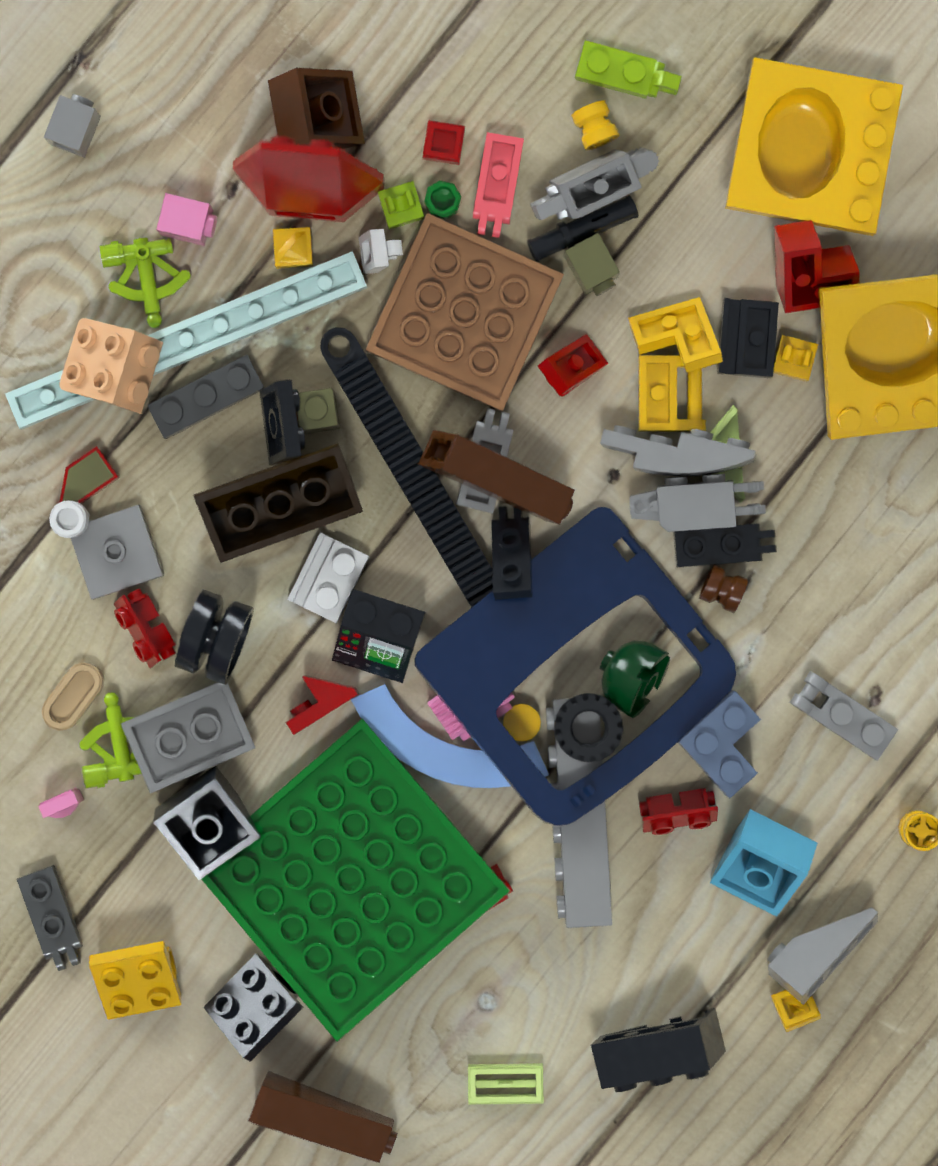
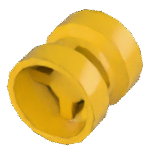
M606 100L586 105L571 115L575 126L584 128L581 141L586 151L604 146L620 136L616 125L612 124L609 119H606L610 112Z
M920 810L911 811L902 817L898 826L899 835L908 846L920 851H929L938 845V819Z

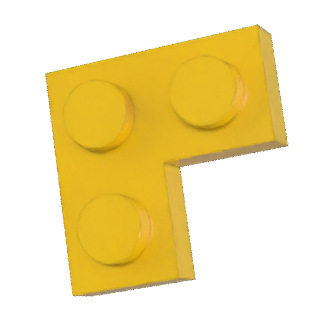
M700 297L628 318L639 355L676 344L686 373L723 362L720 347Z

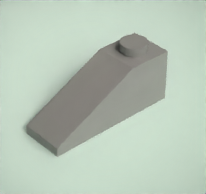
M869 908L794 937L786 946L783 943L779 944L768 958L770 962L768 965L769 975L804 1005L878 923V912L873 908Z

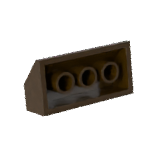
M338 443L193 495L220 563L363 512L357 490Z

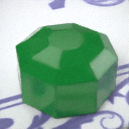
M440 180L428 187L424 204L431 215L446 220L458 213L461 195L454 184Z

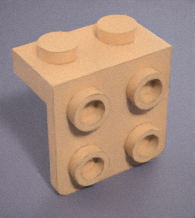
M82 318L77 324L59 386L64 391L107 402L142 414L163 342L135 330Z

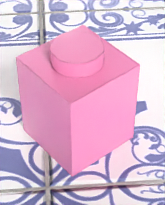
M165 193L156 230L161 236L205 246L206 238H212L214 235L217 216L212 215L213 209L209 203Z

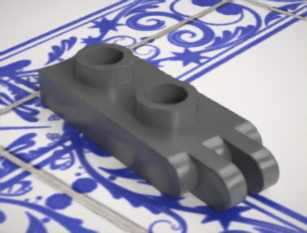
M55 865L16 879L46 960L53 958L58 971L67 968L63 956L64 953L68 954L72 966L80 964L81 961L77 949L83 947L82 940Z

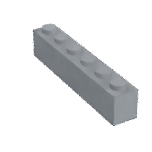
M570 698L552 699L553 707L546 708L547 730H554L556 715L561 706ZM591 711L579 714L572 725L575 738L585 744H593L601 739L600 716ZM556 737L555 745H548L549 768L556 767L557 783H550L555 789H566L603 764V760L582 762L570 757L561 749ZM604 801L571 824L552 825L553 842L561 843V858H554L556 881L563 880L564 893L562 896H557L558 919L565 918L567 928L612 925Z

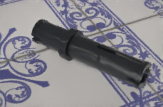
M627 195L621 200L597 209L567 224L562 221L556 224V229L527 240V245L533 259L539 262L541 259L564 249L567 250L597 233H603L633 218H638V210L632 197Z

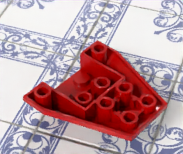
M275 136L271 137V142L260 141L233 160V170L236 176L270 216L345 222L378 194V191L383 190L385 187L384 174L344 150L333 148L334 143L324 140H312L309 146L294 144L295 140L292 138Z

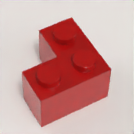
M812 220L774 226L776 288L785 314L820 308L819 288L860 284V271L850 245L822 249Z

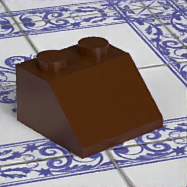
M295 68L268 80L277 136L292 138L295 140L294 144L310 146V141L312 140L329 141L334 143L333 148L340 149L365 144L353 71Z

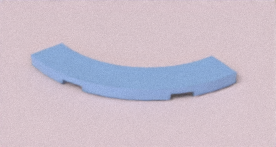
M386 684L351 699L360 718L369 725L399 760L415 770L432 778L466 787H511L482 750L463 748L445 742L421 729L399 707ZM534 740L519 745L544 777L548 776L549 773Z

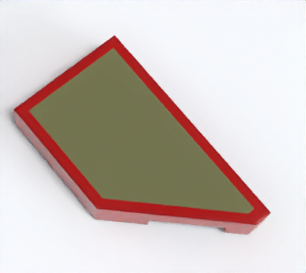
M96 446L66 467L59 503L70 500L83 504L120 478L99 447Z

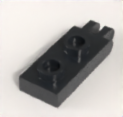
M499 506V519L491 521L493 595L495 600L533 597L530 518L523 517V511L513 507L514 518L508 519L507 506Z
M760 523L736 525V527L673 532L676 568L763 561L762 553L777 552L776 545L761 546V539L774 538L776 535L775 530L760 531Z

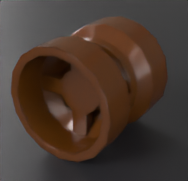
M713 565L705 579L699 599L708 603L716 600L724 610L735 613L746 590L748 579L739 575L734 577L726 576L723 568Z

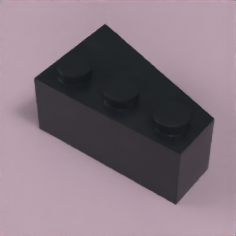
M716 1008L704 1010L705 1014L702 1018L682 1021L681 1016L669 1019L670 1024L648 1028L647 1025H642L600 1036L591 1044L601 1089L614 1087L615 1092H624L636 1088V1083L650 1081L651 1086H658L673 1081L672 1077L686 1075V1078L689 1080L707 1076L709 1070L726 1052Z

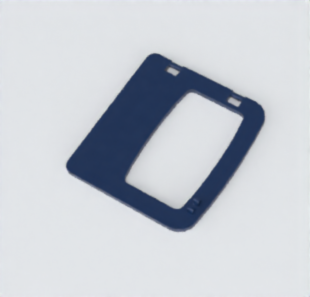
M598 507L592 510L532 559L533 597L495 600L493 591L490 592L417 652L414 659L417 671L533 814L542 822L553 826L568 825L575 822L655 763L731 691L736 678L735 663L730 653L704 625L703 620L645 549H642L618 516L610 508ZM621 538L635 554L628 562L613 546ZM634 596L642 597L696 661L700 668V675L670 708L614 756L566 789H555L500 723L496 714L497 708L531 673L581 631ZM694 628L709 644L701 652L687 636Z

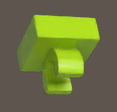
M413 181L378 191L389 230L424 219Z

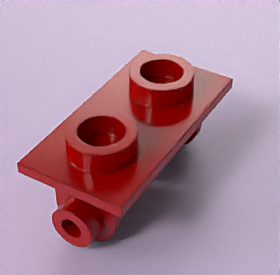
M138 588L127 595L130 601H128L124 594L114 603L116 607L114 614L119 625L124 630L128 629L135 642L132 645L139 660L143 663L146 662L151 669L161 661L159 655H161L164 661L177 654L173 648L176 646V643L164 623L153 628L150 627L148 622L160 615L148 593L143 594L142 590Z
M705 788L679 792L680 806H674L672 793L645 797L646 801L639 802L641 817L648 816L643 817V833L652 832L654 835H664L673 832L674 828L689 826L690 829H702L710 826L711 822L717 821L718 806H713L716 805L714 791H706Z

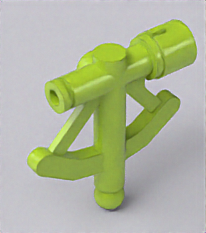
M139 238L133 240L134 244L125 246L122 243H118V241H113L107 245H100L103 268L126 264V269L119 281L109 283L108 288L110 292L130 301L144 302L145 313L148 315V325L152 328L159 327L162 323V318L159 315L161 312L159 300L174 295L191 278L189 271L182 270L179 272L158 257V255L173 253L171 238L150 242L148 238ZM152 262L174 277V279L168 284L156 288ZM136 266H138L142 290H133L125 286Z
M113 692L107 693L104 697V703L107 705L105 709L108 721L95 726L79 743L81 750L85 751L90 748L104 760L102 764L82 766V775L86 789L105 787L108 780L118 778L119 782L134 780V775L141 774L133 752L131 755L129 754L127 738L121 727V723L135 717H122L121 707L118 705L119 697ZM110 733L115 758L96 743L101 736Z

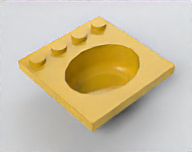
M754 57L750 69L725 209L794 222L812 220L816 226L874 236L878 225L903 85Z
M938 274L819 288L828 437L834 440L938 427Z

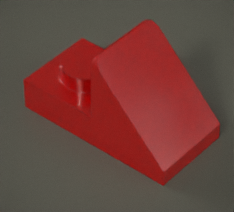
M585 334L546 358L538 365V368L558 395L563 397L609 363L590 337Z
M304 675L302 678L314 695L317 703L312 705L308 699L290 710L293 718L287 721L286 724L293 735H295L360 693L356 687Z

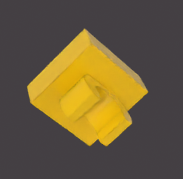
M781 335L774 359L773 373L805 382L809 381L818 344Z

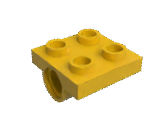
M164 941L89 955V968L108 1020L182 1005L174 956L171 948L166 947Z

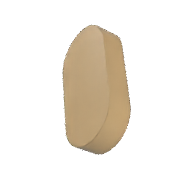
M80 663L68 670L42 707V717L50 728L63 731L74 727L79 722L104 686L103 674L97 666L90 663Z

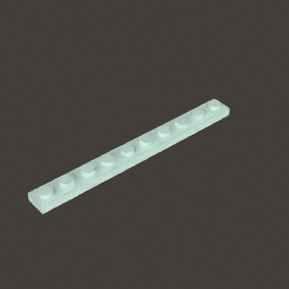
M353 251L147 335L163 342L154 375L366 289V282ZM63 370L5 393L19 429H25L95 399L62 390L59 383Z

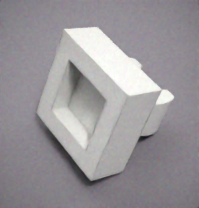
M384 229L368 230L359 237L363 274L378 273L389 266L388 260L397 259V256L403 255L401 240L386 241Z

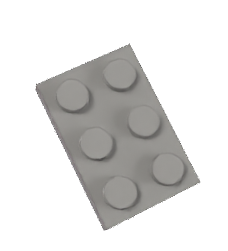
M217 682L121 723V727L150 793L255 749V745L228 683L224 685Z

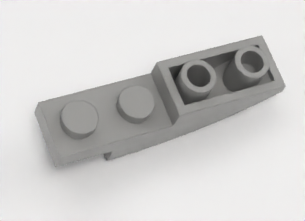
M618 425L614 426L613 431L604 429L600 442L604 448L636 455L633 468L639 472L655 475L701 476L716 474L750 464L756 458V451L749 449V442L734 438H728L727 444L712 440V433L698 429H691L690 434L681 432L677 447L672 446L673 440L670 438L651 434L650 440L635 437L636 430Z

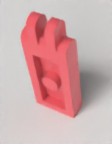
M487 132L472 217L473 219H479L478 235L485 236L487 221L494 222L492 237L500 238L502 224H510L524 138Z

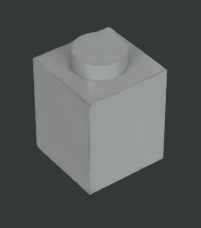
M75 94L72 95L71 99L60 95L44 135L46 141L52 146L85 158L101 118L97 110L93 108L94 103Z

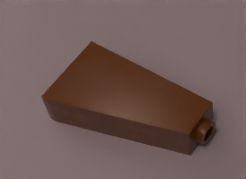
M433 430L418 463L422 467L547 522L560 525L562 519L569 515L573 506L572 496L575 492L574 489L459 434Z
M268 1071L248 1122L378 1163L383 1152L390 1155L398 1135L397 1132L392 1131L394 1119L271 1071Z

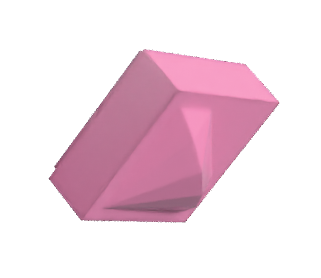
M74 788L39 803L38 807L43 818L47 816L64 818L71 815L79 803L84 801L80 789Z

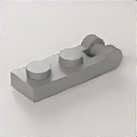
M810 671L804 680L806 685L800 694L795 693L790 703L878 761L898 729ZM818 692L827 696L820 708L812 704Z

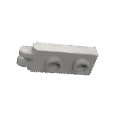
M487 408L484 422H476L472 441L507 457L513 435V430L507 428L510 413L502 412L499 425L496 426L492 425L495 410ZM461 484L456 505L494 513L497 499Z

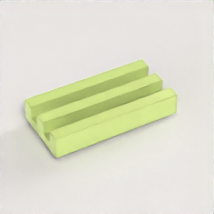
M543 1063L468 1064V1104H544ZM536 1074V1078L476 1079L475 1075ZM536 1087V1093L476 1094V1088Z

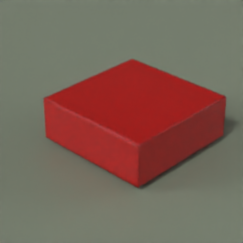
M428 120L423 160L460 165L465 126Z

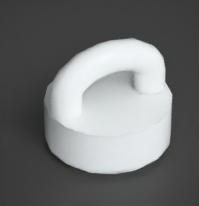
M62 501L51 510L49 517L50 526L61 537L75 538L82 535L88 528L90 514L79 502Z

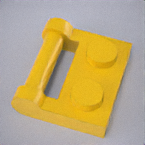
M639 355L638 432H691V429L706 431V420L702 419V369L704 368L687 372V419H677V368H684L680 355Z

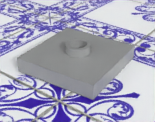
M140 505L89 521L88 528L82 535L71 538L91 600L164 576Z

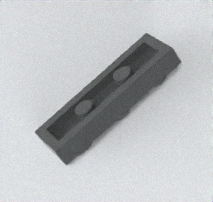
M246 354L147 406L163 438L168 439L255 395L265 387L249 356Z

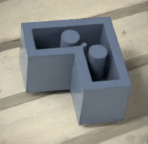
M731 690L678 743L721 792L728 798H731L758 774L733 744L761 719L736 691Z

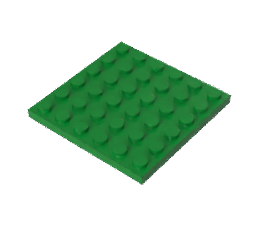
M363 719L357 722L250 816L260 833V838L202 878V881L336 1042L342 1039L510 892L509 888Z

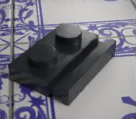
M723 299L719 345L723 362L718 363L717 374L758 378L773 377L779 302Z

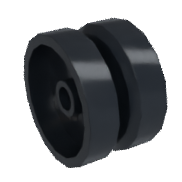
M203 589L184 625L174 666L194 674L201 668L207 654H209L205 669L207 679L226 685L244 646L254 608L234 601L229 605L220 621L224 605L222 596Z

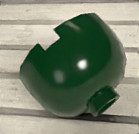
M631 641L620 646L616 652L608 651L600 664V670L604 671L601 679L604 696L619 711L631 718H635L651 701L646 697L653 687L658 690L670 663L669 653L645 641Z

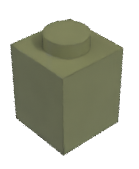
M599 233L565 251L564 258L585 295L594 291L595 295L599 296L616 286L613 280L618 278L620 271Z
M333 388L299 393L300 410L297 413L299 426L303 428L304 434L340 429Z

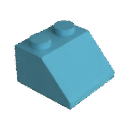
M750 809L735 830L711 878L710 884L777 917L807 877L817 842Z

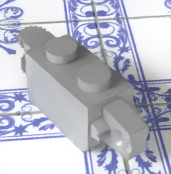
M641 147L627 153L614 149L550 180V186L545 188L548 195L530 204L534 215L539 220H543L556 214L560 220L565 217L576 219L641 189L639 178L649 174L650 171L653 172L659 166V156H656L657 153L652 150L649 151Z
M725 474L702 475L703 482L688 483L687 476L665 478V485L657 486V490L630 496L631 519L660 521V526L667 532L736 527V516L765 514L766 508L765 505L760 503L735 506L734 492H759L764 490V481L733 483V480L725 481Z

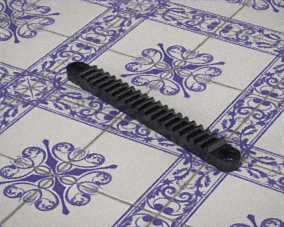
M336 327L328 330L323 335L320 343L324 359L472 608L493 591L492 567L437 474L418 465L423 451L356 337L345 328ZM335 337H344L350 343V350L343 357H335L329 352V343Z

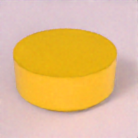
M528 704L513 705V708L504 715L503 726L514 740L528 741L535 737L540 729V716Z

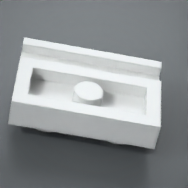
M320 532L287 600L337 623L369 556Z

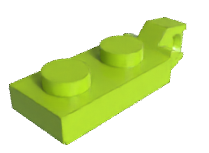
M585 40L575 79L646 99L647 96L656 98L658 91L677 95L682 76L664 71L665 64L657 62L656 59Z

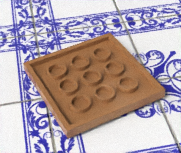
M427 213L365 350L503 412L564 274Z

